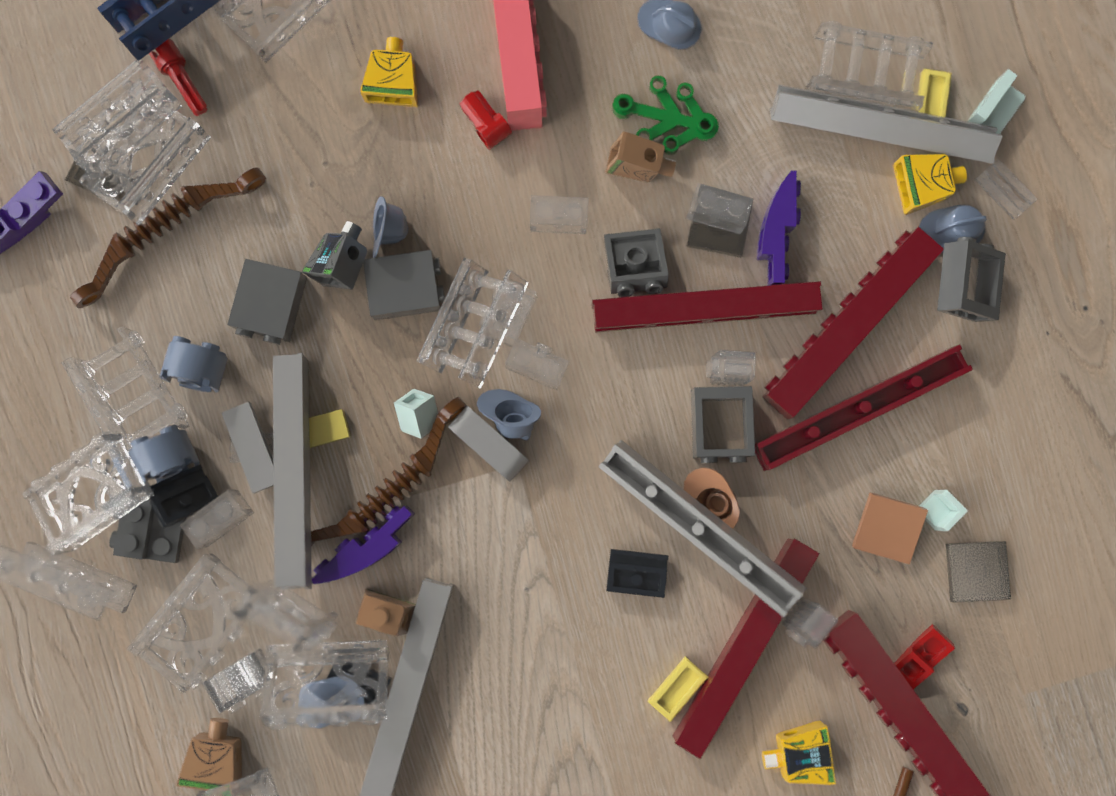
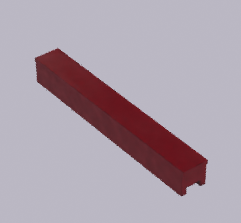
M821 281L595 299L592 300L591 309H593L595 332L817 314V311L823 310L820 289L822 285Z
M961 345L950 347L755 443V456L762 470H772L972 371V366L967 364L960 351L962 350Z
M787 538L774 562L803 584L820 553L795 538ZM756 594L707 675V680L700 687L672 735L676 745L700 760L783 618L781 614Z

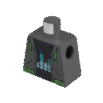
M347 221L340 234H324L304 266L302 273L322 286L353 290L367 254V248L357 241L362 231L361 227Z

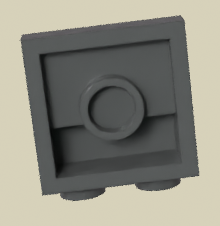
M660 228L604 234L611 294H618L619 297H630L636 291L646 290L648 294H658L664 288H668L669 274Z
M123 497V502H119L115 509V518L119 519L118 529L112 532L109 541L110 548H114L113 555L141 560L150 559L179 563L187 518L164 528L150 503V499Z

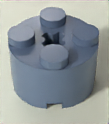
M173 336L172 342H169L159 377L171 383L172 378L178 380L179 386L210 393L213 389L215 392H219L228 358L225 353L219 351L220 347L215 344L202 342V346L191 344V340L187 338Z
M177 425L163 428L160 430V435L150 439L148 436H143L130 442L132 449L128 453L142 486H150L148 480L156 479L158 483L186 471L191 463H194L195 466L200 464L187 431L179 430Z

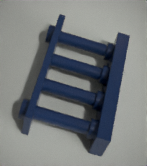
M107 0L97 9L117 33H120L122 30L126 31L124 35L119 37V40L139 61L220 0H170L159 9L156 5L163 0ZM145 13H148L149 16L135 26L133 22Z

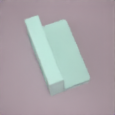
M1009 69L995 81L967 122L996 127V134H1000L1025 99L1024 94L1011 86L1018 75Z

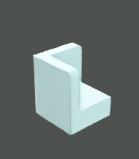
M412 389L394 402L402 432L422 439L432 430L438 414L434 395Z
M934 490L919 505L928 510L925 520L936 531H949L968 512L948 490Z

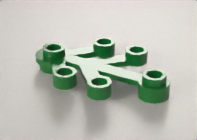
M656 75L651 79L649 89L652 94L657 96L664 109L634 102V99L628 94H620L613 100L612 111L619 119H627L634 114L661 121L649 129H639L636 133L637 136L646 134L649 140L652 141L677 126L687 128L688 130L677 137L674 135L665 137L662 145L665 146L664 152L669 155L675 154L681 146L696 138L701 141L711 140L719 129L716 117L701 110L693 97L694 88L687 82L681 83L678 86L676 97L679 101L685 103L692 117L680 113L666 89V79L660 75ZM660 82L663 87L656 89L653 83ZM687 89L690 94L683 96L680 90ZM626 101L628 102L629 106L627 108L620 107L619 102ZM707 122L710 128L702 129L700 123ZM673 141L676 147L670 149L666 146V143Z

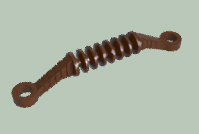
M256 167L243 173L235 183L182 186L180 188L183 195L182 198L175 193L171 194L174 204L171 205L163 199L161 201L164 207L163 211L156 206L152 207L155 217L152 218L147 213H143L145 224L135 219L133 220L136 228L135 231L128 226H124L123 229L126 237H123L118 232L113 234L106 250L107 252H105L99 265L100 267H98L93 278V282L77 288L70 295V299L77 308H84L93 304L104 293L118 265L124 262V260L135 256L133 246L143 251L145 249L142 242L143 239L153 244L154 240L151 233L163 237L161 226L169 231L173 230L170 220L172 219L176 223L181 224L180 213L190 218V206L200 211L204 205L213 199L249 194L265 183L266 176L260 168Z
M456 397L437 414L426 445L417 453H412L409 456L413 463L412 466L402 462L403 474L393 470L394 482L388 478L383 479L387 488L383 489L377 485L375 487L378 494L377 497L368 493L366 495L369 501L368 505L359 501L357 504L361 512L358 513L350 509L347 512L348 514L336 525L311 531V546L316 541L362 532L367 533L370 531L367 524L368 520L377 524L379 522L376 517L377 512L383 516L387 515L384 505H388L393 509L396 507L393 500L394 496L403 501L405 497L401 491L402 489L412 493L414 490L410 484L411 481L421 485L420 473L430 477L446 424L455 419L467 406L460 397Z

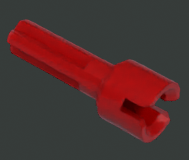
M171 39L166 40L155 48L156 52L151 51L149 55L160 73L171 78L193 114L200 116L208 111L207 105L184 69L186 60L175 42Z

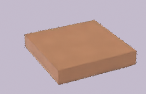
M870 492L852 547L910 564L928 510L924 507Z

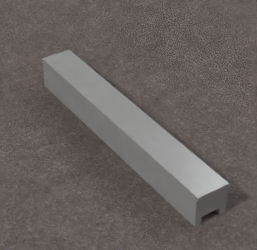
M778 85L773 107L770 109L771 120L992 164L995 161L994 157L1003 137L1001 134H996V127L784 85Z
M298 353L295 355L273 356L275 588H281V590L312 589L309 372L307 358L303 353Z
M622 440L613 446L612 451L599 465L601 470L783 617L807 589Z
M429 578L422 582L360 796H393L454 584L452 583L447 584Z

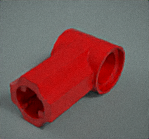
M479 90L470 92L459 103L462 111L475 126L479 138L489 150L512 134L507 121L499 112L496 113Z

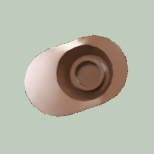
M699 468L689 473L684 481V490L733 529L739 521L740 510L737 497L722 474L709 468Z

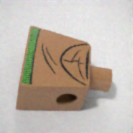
M623 131L611 146L605 173L650 182L658 174L672 177L676 161L663 157L664 145Z
M365 589L357 613L356 624L393 636L404 635L408 633L416 604Z
M212 718L210 720L209 732L199 733L192 738L176 786L233 794L241 787L242 741L239 737L227 736L228 719Z

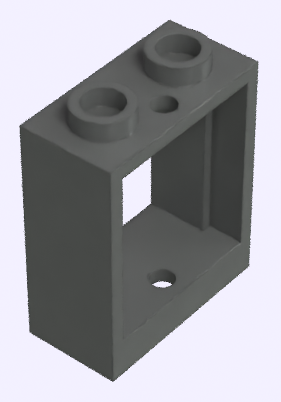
M960 237L957 239V242L945 243L937 311L973 322L999 320L1006 253L994 249L993 245L976 243V239L971 237ZM971 258L978 259L974 301L967 299Z
M752 386L694 387L691 390L693 458H701V463H718V457H729V463L747 462V457L755 456ZM742 400L744 449L704 450L702 401Z

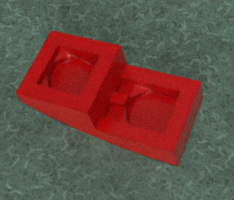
M932 624L906 649L894 664L914 690L934 673V666L955 649V645Z

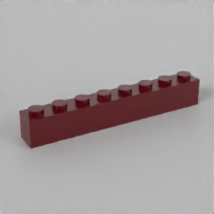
M919 226L911 232L905 230L894 242L897 245L892 253L886 251L876 262L879 266L873 274L868 271L857 283L860 286L855 294L849 292L839 303L842 307L836 315L830 313L820 324L823 330L817 336L813 333L802 344L805 350L798 357L794 354L783 365L786 371L779 378L775 375L765 385L764 388L767 392L762 398L787 420L797 415L944 250Z
M848 610L822 629V632L827 637L823 640L826 646L834 655L838 653L844 661L841 664L842 668L850 678H857L862 685L858 688L861 694L869 703L873 701L878 707L879 711L876 714L886 727L892 726L897 733L894 739L905 752L909 750L915 759L911 761L922 776L927 775L932 781L929 787L936 796H991L857 612Z

